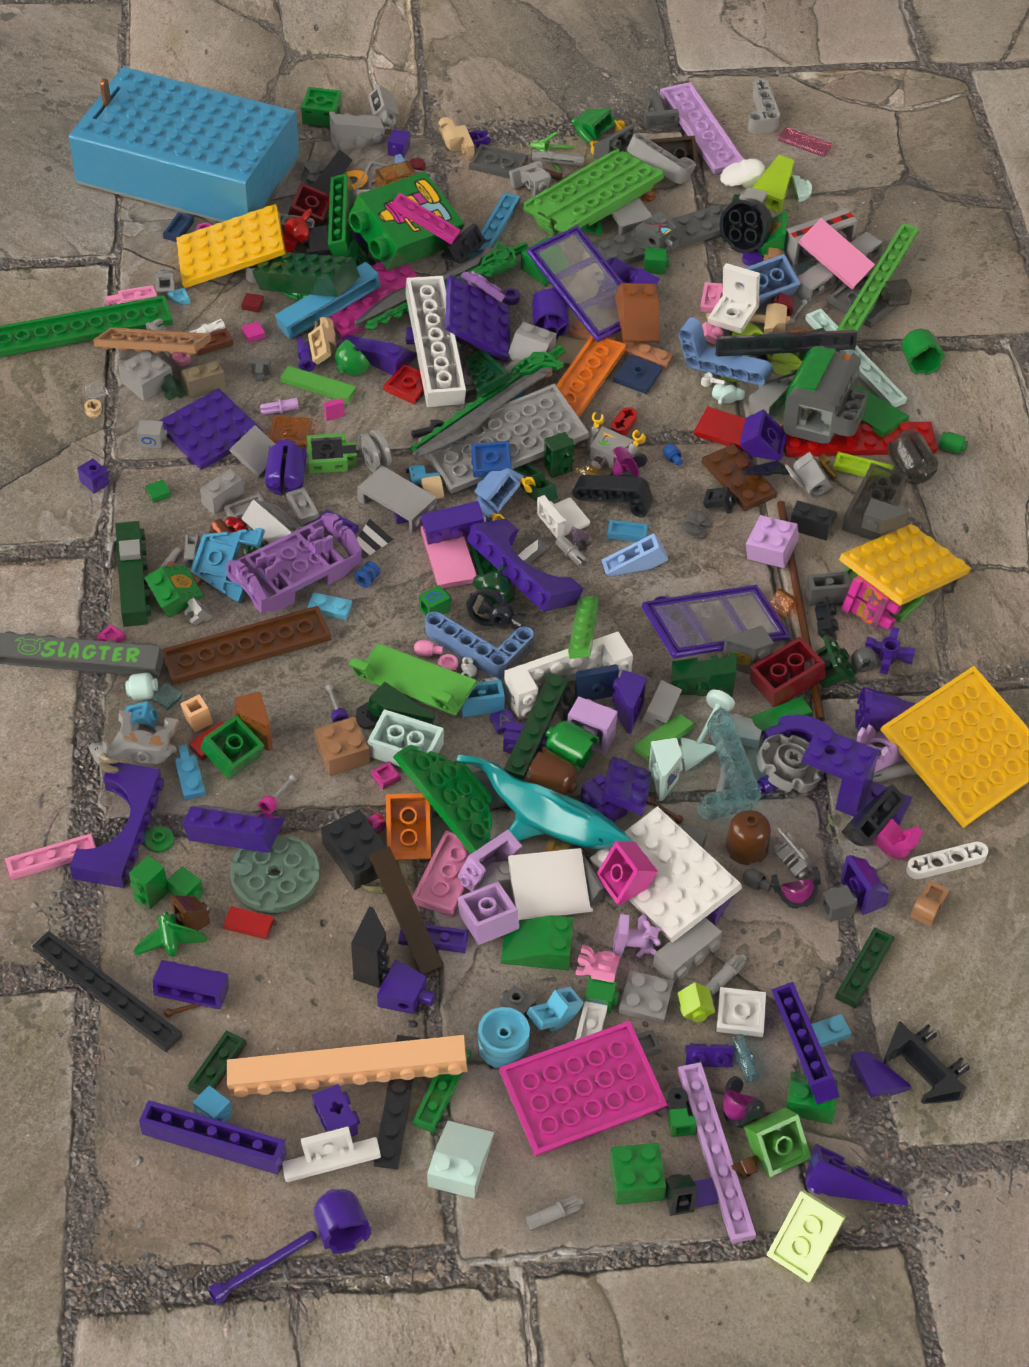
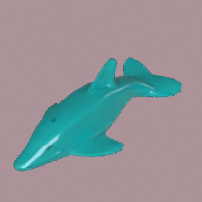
M458 755L456 761L472 765L486 772L498 795L515 812V820L508 830L518 841L546 834L566 843L597 850L610 848L614 845L615 841L634 842L632 838L611 820L585 803L546 787L515 778L497 763L476 756Z

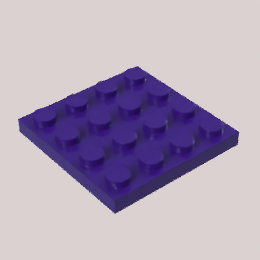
M450 275L447 278L445 330L506 362L510 358L508 353L510 349V307L479 291L476 287H472L461 279Z
M219 388L159 420L163 421L164 429L167 430V437L200 470L231 454L229 451L231 447L254 425L263 432Z

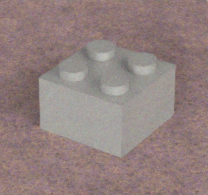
M151 350L142 351L118 366L121 383L143 401L148 400L174 384L172 368Z

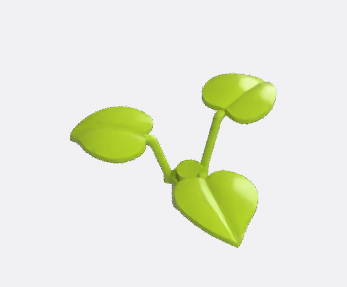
M748 322L741 334L732 331V336L764 334L756 325ZM792 353L773 354V357L770 354H766L768 359L772 361L773 373L780 374L781 376L790 374L792 370L798 369L802 363ZM721 376L723 380L728 382H742L740 380Z

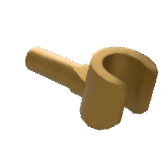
M825 454L821 455L818 458L820 466L835 479L837 475L828 466L830 463L829 457Z

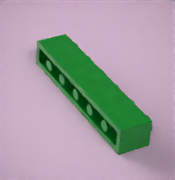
M347 173L331 177L328 246L332 255L336 257H350L349 244L353 236V229L349 224L348 217L353 207L354 189Z

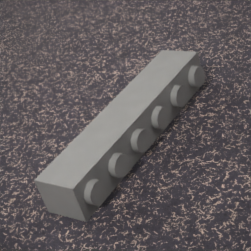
M865 232L850 243L870 261H873L880 256L883 242ZM819 262L814 267H810L806 272L797 276L800 286L795 294L810 303L842 280Z

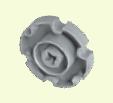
M783 734L772 735L764 740L757 754L756 761L760 772L769 776L768 781L771 784L788 792L792 789H796L799 793L811 791L818 786L824 774V771L801 762L810 743L795 735H791L790 738L785 737Z

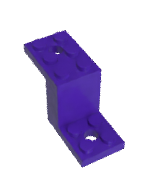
M820 726L817 728L801 762L842 779L835 807L836 810L854 817L887 788L872 781L880 750ZM833 750L836 754L829 755L825 751ZM903 793L901 794L907 800L891 818L899 826L912 800L911 796Z

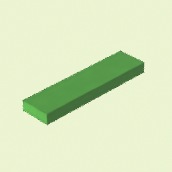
M288 366L280 377L281 383L333 399L342 398L343 402L349 403L356 392V386Z

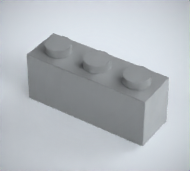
M705 917L673 943L671 941L657 951L654 954L653 966L667 979L674 982L678 978H684L690 968L701 964L707 954L710 952L714 953L720 947L722 931Z

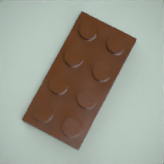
M735 444L702 457L701 463L723 487H729L731 493L735 495L736 502L744 511L777 498V491L762 475H742L741 470L748 469L753 464Z

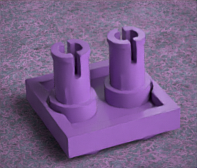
M464 271L460 276L470 286L476 287L481 292L490 295L500 302L505 297V295L500 293L501 289L498 286L489 283L480 274H476L473 271L471 273Z

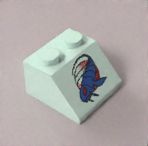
M677 738L651 742L649 771L652 772L651 777L659 801L665 799L679 780V773L683 769L681 759L684 758V750L682 746H679Z

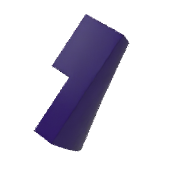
M858 1052L852 1054L850 1065L859 1083L863 1082L870 1098L886 1093L892 1096L911 1089L907 1081L872 1053Z

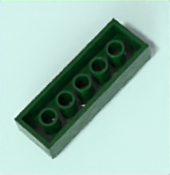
M291 252L261 262L252 271L260 290L339 297L360 277L353 258Z

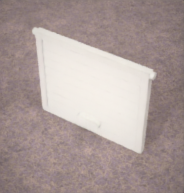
M581 848L507 856L514 905L518 910L519 920L549 915L564 916L593 912V908H590Z

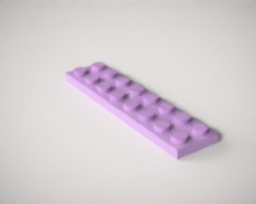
M691 82L660 89V95L669 109H678V122L688 136L695 135L696 149L713 174L722 173V170L729 165L742 162L743 157Z

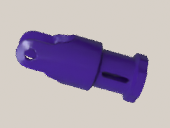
M299 335L297 339L298 358L300 359L299 368L308 372L313 371L316 365L312 360L310 343H304L301 335Z

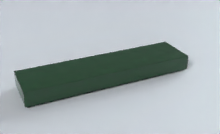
M874 927L837 991L835 999L856 1009L894 942V936Z

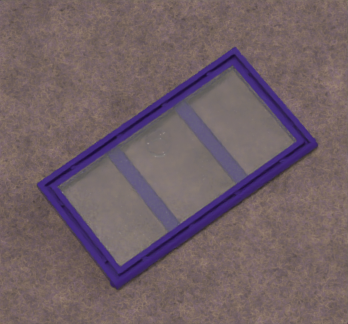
M578 225L526 251L597 343L621 331L615 294L623 282Z
M757 585L646 601L641 606L673 659L723 651L725 637L761 625L773 642L790 639L787 629Z

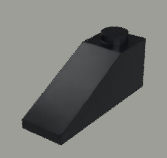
M890 784L855 815L841 832L855 848L869 845L907 799L893 784Z

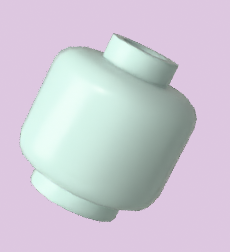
M147 672L132 674L125 683L126 693L134 701L152 699L155 691H158L157 679H153L152 675Z

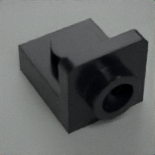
M729 487L707 489L703 504L705 508L724 506L727 514L732 513L733 506L736 504V498L731 493Z

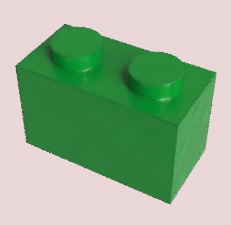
M149 855L129 872L133 899L139 905H145L151 909L169 893L165 867Z

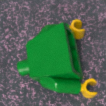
M588 109L579 117L572 119V126L576 128V133L587 144L591 145V153L593 155L594 144L598 142L593 140H597L613 125H615V132L625 127L624 121H616L611 109Z

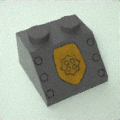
M761 625L725 637L722 658L730 657V653L737 652L736 671L750 675L749 667L770 655L774 643Z

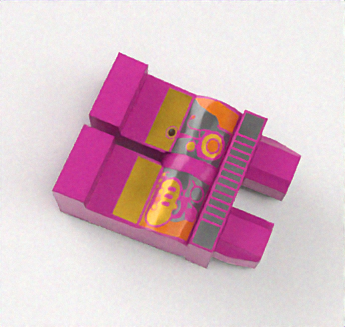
M858 575L852 581L841 610L847 614L851 612L857 615L865 623L871 624V627L874 629L881 626L889 630L896 622V619L890 616L889 612L896 615L903 605L899 606Z

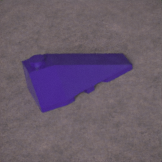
M346 335L336 344L338 348L346 339L355 345L354 348L357 351L360 350L370 365L391 375H394L404 364L408 365L417 356L416 352L401 345Z
M815 1144L805 1174L806 1186L813 1193L907 1205V1194L903 1190L880 1177L870 1178V1174L861 1166L851 1167L844 1162L845 1157Z

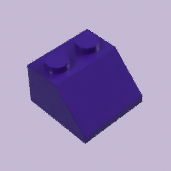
M763 409L746 417L740 445L753 457L780 461L787 433Z
M623 670L620 678L616 677L613 689L615 691L612 702H614V710L618 711L617 717L625 731L631 734L644 705L647 677Z
M852 855L846 856L840 881L843 886L847 885L850 891L855 893L857 897L856 906L862 915L885 907L889 897V890L878 878L875 868L871 867L866 859Z

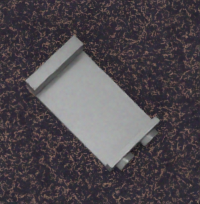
M639 197L611 213L619 225L618 235L636 230V226L652 217Z
M383 465L357 487L359 502L365 504L371 498L409 521V532L411 533L420 528V526H423L421 514L437 511V497Z

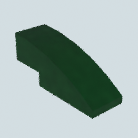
M528 463L512 469L523 475L524 478L532 477L536 486L529 485L532 489L531 493L526 492L522 483H520V487L536 502L538 497L543 495L549 501L558 498L555 484L546 480L543 471Z

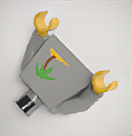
M594 412L592 414L594 425L591 426L589 438L587 439V449L590 452V459L592 461L591 465L596 470H600L603 466L612 470L616 462L613 449L624 446L633 458L639 448L638 445L645 442L646 436L643 433L640 438H637L640 432L635 430L632 434L633 442L632 439L603 426L599 428V425L604 423V416L602 414L600 420H595L597 413Z

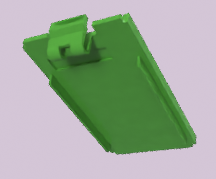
M617 148L525 201L523 210L534 216V220L537 221V226L540 230L554 237L560 234V232H564L577 225L579 228L586 224L588 226L593 225L653 189L655 183L664 179V172L633 157L627 151L620 152V149Z

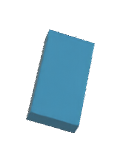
M609 520L607 539L638 542L647 537L648 524Z

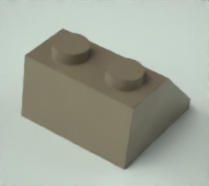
M219 360L178 371L190 398L211 393L218 388L220 390L226 389L225 374Z

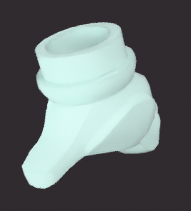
M716 384L712 391V397L718 401V404H729L736 400H743L745 391L733 385Z

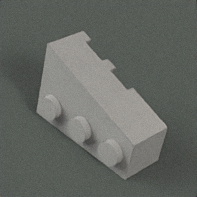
M329 111L331 141L336 151L385 142V128L379 116L361 114L359 116H351L349 113L341 115Z

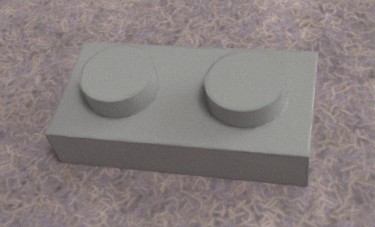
M304 487L286 493V499L301 525L319 518V513Z

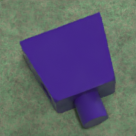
M394 960L377 994V1004L380 1008L412 1014L415 1013L419 1003L432 1006L436 993L426 990L427 978L425 975L398 960Z

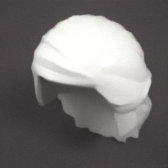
M743 159L742 162L733 163L723 169L720 180L725 186L743 185L744 188H751L766 171L765 165L758 159Z

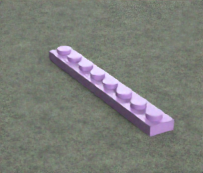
M700 1062L678 1067L680 1081L683 1089L688 1094L687 1103L691 1116H695L696 1132L710 1177L713 1180L731 1244L753 1240L756 1237V1233L737 1173L731 1167L733 1161L702 1064Z

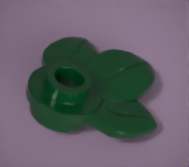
M355 239L350 242L349 258H353L356 267L365 262L370 266L376 264L373 259L368 257V243L358 245Z

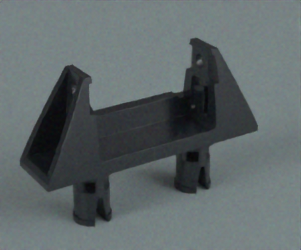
M899 1021L883 1063L886 1065L891 1059L902 1055L925 1081L933 1087L928 1093L923 1095L922 1104L962 1100L966 1087L957 1078L970 1070L969 1064L966 1063L961 1066L964 1058L960 1057L947 1068L925 1046L926 1043L937 1037L935 1029L929 1032L931 1025L927 1024L914 1035Z

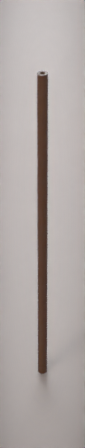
M778 501L777 506L780 520L788 521L785 502ZM793 550L788 560L800 632L802 639L812 648ZM819 683L811 686L816 719L824 721L825 716Z

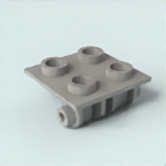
M778 828L785 842L774 846L775 854L785 865L787 864V868L790 869L796 879H805L808 871L812 873L811 866H813V863L801 847H798L789 832L783 833Z

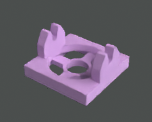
M870 724L867 726V730L863 727L857 734V742L881 752V755L878 756L874 773L904 760V757L899 753V748L894 743H891L882 731L876 733V730ZM876 742H880V743H883V744L886 745V746H884V747L881 748V747H875V746L872 745V744H874V743H876Z

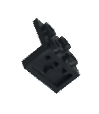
M476 224L470 225L455 239L452 245H447L448 248L441 254V257L460 264L467 261L469 256L478 251L486 242Z

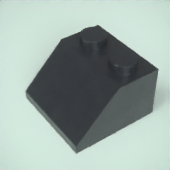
M797 501L791 514L790 522L798 524V533L827 541L838 511L804 501Z

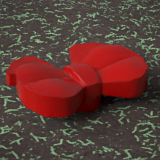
M229 516L225 520L227 525L232 526L236 530L235 532L245 529L250 531V529L244 528L247 524L239 517Z

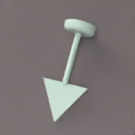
M710 690L708 692L706 701L713 708V711L698 740L681 738L684 750L685 772L719 749L717 746L702 742L718 711L727 713L735 706L733 698L720 690Z

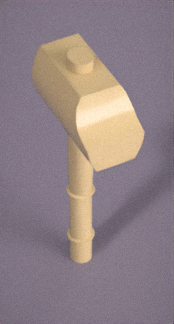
M773 303L767 305L766 315L754 314L749 322L765 323L764 334L769 332L780 334L785 333L786 324H790V316H787L786 305ZM706 312L705 320H708L711 313Z

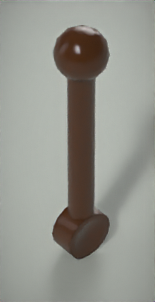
M647 796V805L658 806L663 812L674 818L678 824L683 822L681 815H676L655 802L653 796Z
M190 1004L176 1009L167 1008L164 1011V1015L168 1018L175 1013L197 1008L201 1005Z

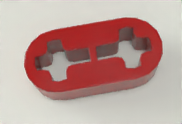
M631 407L623 408L612 421L611 430L623 436L627 435L636 423L637 411Z

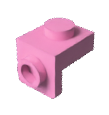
M707 322L702 325L706 341L716 345L717 337L724 336L721 328Z

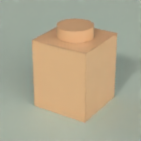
M200 695L180 704L185 719L194 733L213 724L209 709Z

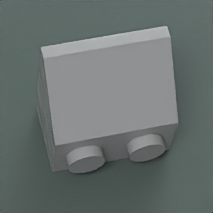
M523 322L515 332L508 352L510 358L507 361L512 362L516 358L522 361L524 358L531 356L533 352L543 351L549 353L556 347V333Z

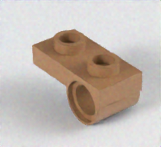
M929 880L923 893L916 900L910 918L931 927L950 889Z

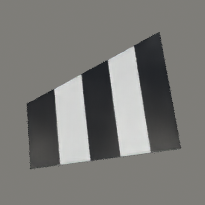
M371 519L368 520L357 538L362 549L361 557L363 559L394 540Z

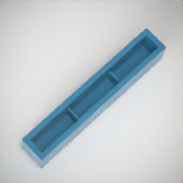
M367 262L357 267L360 277L339 297L310 294L275 314L278 328L289 339L296 337L313 327L315 321L319 323L321 317L328 318L381 287L378 273Z

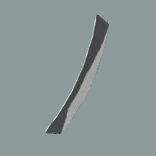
M538 539L525 548L518 556L527 564H530L550 546Z

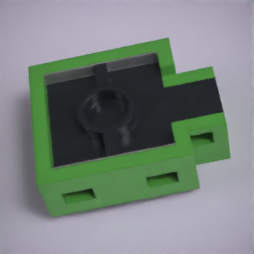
M345 433L307 435L309 474L348 472V467H357L356 442L346 443Z

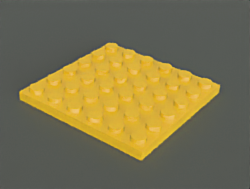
M975 666L969 668L895 717L880 729L888 740L899 748V753L963 828L1029 783V728Z

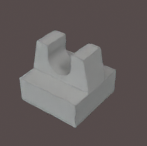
M192 597L187 601L189 606L184 611V614L189 618L193 616L190 622L195 626L202 621L208 622L213 617L206 606L196 598Z

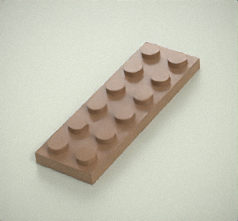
M112 327L93 339L94 347H102L104 350L118 348L120 351L135 349L137 352L152 350L153 353L168 351L170 354L185 352L186 355L196 354L198 350L204 348L206 344L212 341L211 333Z

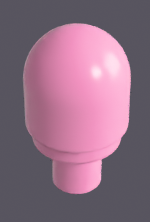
M419 640L414 645V651L419 656L433 657V654L442 655L443 646H435V643L432 641Z

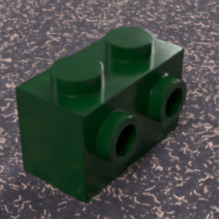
M566 432L544 439L543 466L551 478L573 471L575 442Z

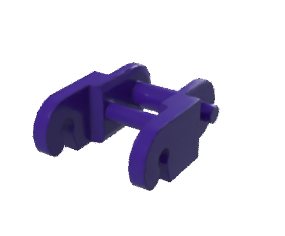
M486 130L469 132L472 139H478L473 141L477 148L480 144L486 145L491 142V138L487 137L488 132Z

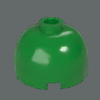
M347 339L340 344L335 352L336 369L342 375L346 373L351 377H357L370 368V363L360 350L357 351L354 348L355 345Z

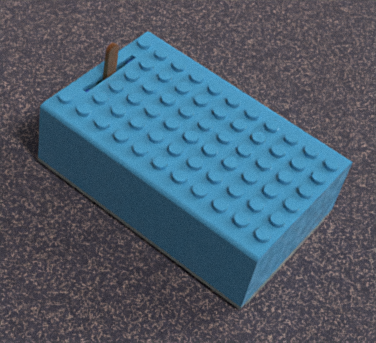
M124 66L110 83L108 79L103 78L101 80V95L69 134L77 184L218 222H224L268 206L296 166V161L299 158L296 111Z

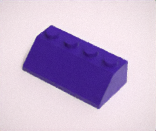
M200 805L190 807L182 824L189 841L269 853L285 819L275 815Z

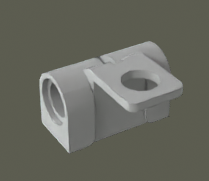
M810 452L794 463V471L788 464L785 465L793 480L802 489H806L812 498L819 497L833 488L819 462Z

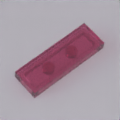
M785 127L778 137V141L822 157L827 154L832 144L789 127Z

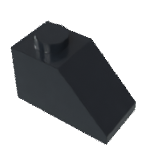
M674 1174L669 1178H665V1197L670 1216L694 1212L698 1188L691 1176Z

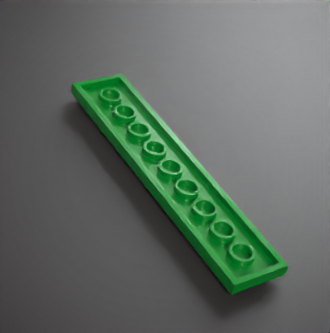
M165 295L2 325L0 326V357L93 340L111 327L147 330L146 323H151L157 319L163 320V323L157 327L173 325L172 317Z

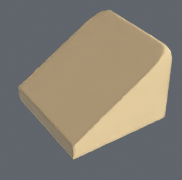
M440 476L421 479V488L437 497V500L445 499Z

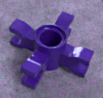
M891 627L889 637L884 638L882 642L871 637L866 639L865 647H869L876 654H879V659L882 661L879 673L888 674L890 664L895 663L897 659L908 664L913 662L916 649L900 647V642L897 639L900 628Z

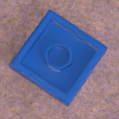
M509 441L471 444L474 478L486 477L491 471H501L506 468L512 469Z

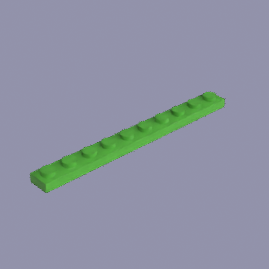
M902 223L837 328V331L856 330L857 333L859 332L918 235L919 228Z

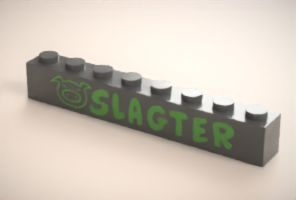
M11 631L0 633V664L119 675L147 672L153 678H159L164 658L160 646L155 644L117 643L113 640L104 642L92 638H87L86 640L74 637L58 638L53 635L36 636L32 633L24 635Z

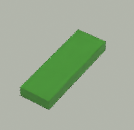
M678 713L667 723H664L635 744L634 751L649 762L652 741L677 738L678 741L694 729V723Z

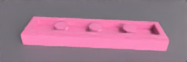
M91 833L5 858L10 879L14 880L71 863L76 849L96 848Z

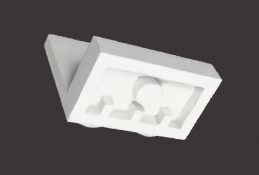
M545 495L538 497L537 515L556 538L566 536L590 525V520L572 498H567L553 504Z

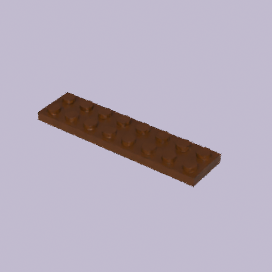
M314 606L161 650L172 685L330 641L331 633L319 606Z

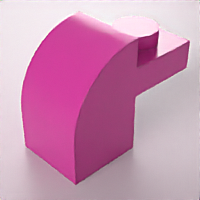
M890 819L872 842L879 850L891 857L904 859L910 850L919 844V838L923 831L918 826L904 831L893 819Z

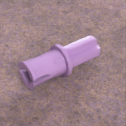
M297 398L281 401L277 399V402L260 405L262 415L278 412L282 414L285 411L299 409Z

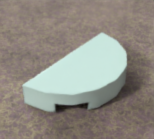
M791 175V182L798 202L805 201L812 193V184L809 180L805 181L798 175Z

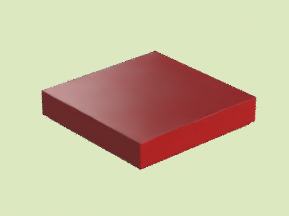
M404 364L383 385V390L415 405L424 395L421 373L419 370Z

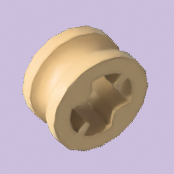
M91 399L85 402V413L88 417L96 418L102 414V406L99 400Z

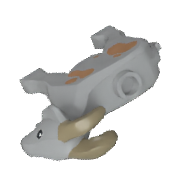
M119 711L118 720L121 723V728L110 745L104 741L91 743L89 747L95 762L107 773H117L119 771L118 767L109 765L119 763V758H127L139 763L158 764L164 762L172 753L177 751L176 747L169 743L170 738L175 735L179 720L165 718L164 727L156 726L155 733L153 734L149 731L139 730L140 723L131 724L132 712Z

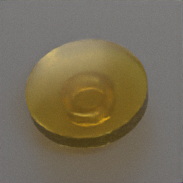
M590 466L576 468V472L585 475H601L595 472L596 468Z

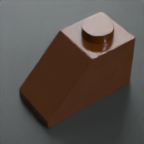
M173 896L170 898L177 925L199 931L210 924V910L205 902H200L195 896Z

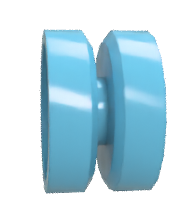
M508 1007L492 1009L482 1017L478 1029V1050L480 1056L487 1064L499 1068L526 1057L529 1050L530 1034L527 1018L521 1012Z

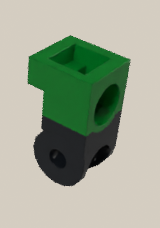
M681 1087L670 1089L667 1095L668 1106L666 1109L671 1137L695 1135L696 1119L695 1116H688V1094Z

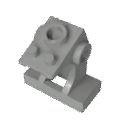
M541 161L509 171L512 188L516 189L526 185L528 189L531 188L533 197L550 188L551 175L543 169Z

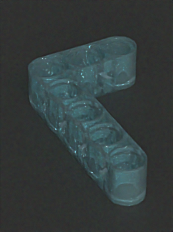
M717 709L709 719L707 727L731 789L705 795L697 808L698 815L705 820L752 810L761 798V791L733 719L727 710Z

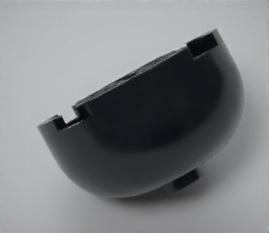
M742 198L731 202L720 217L722 238H725L731 249L736 252L749 253L758 250L773 231L771 212L765 204L754 198Z

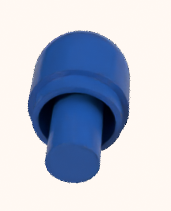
M667 444L663 449L666 459L677 466L682 465L683 460L681 459L680 450L674 444Z

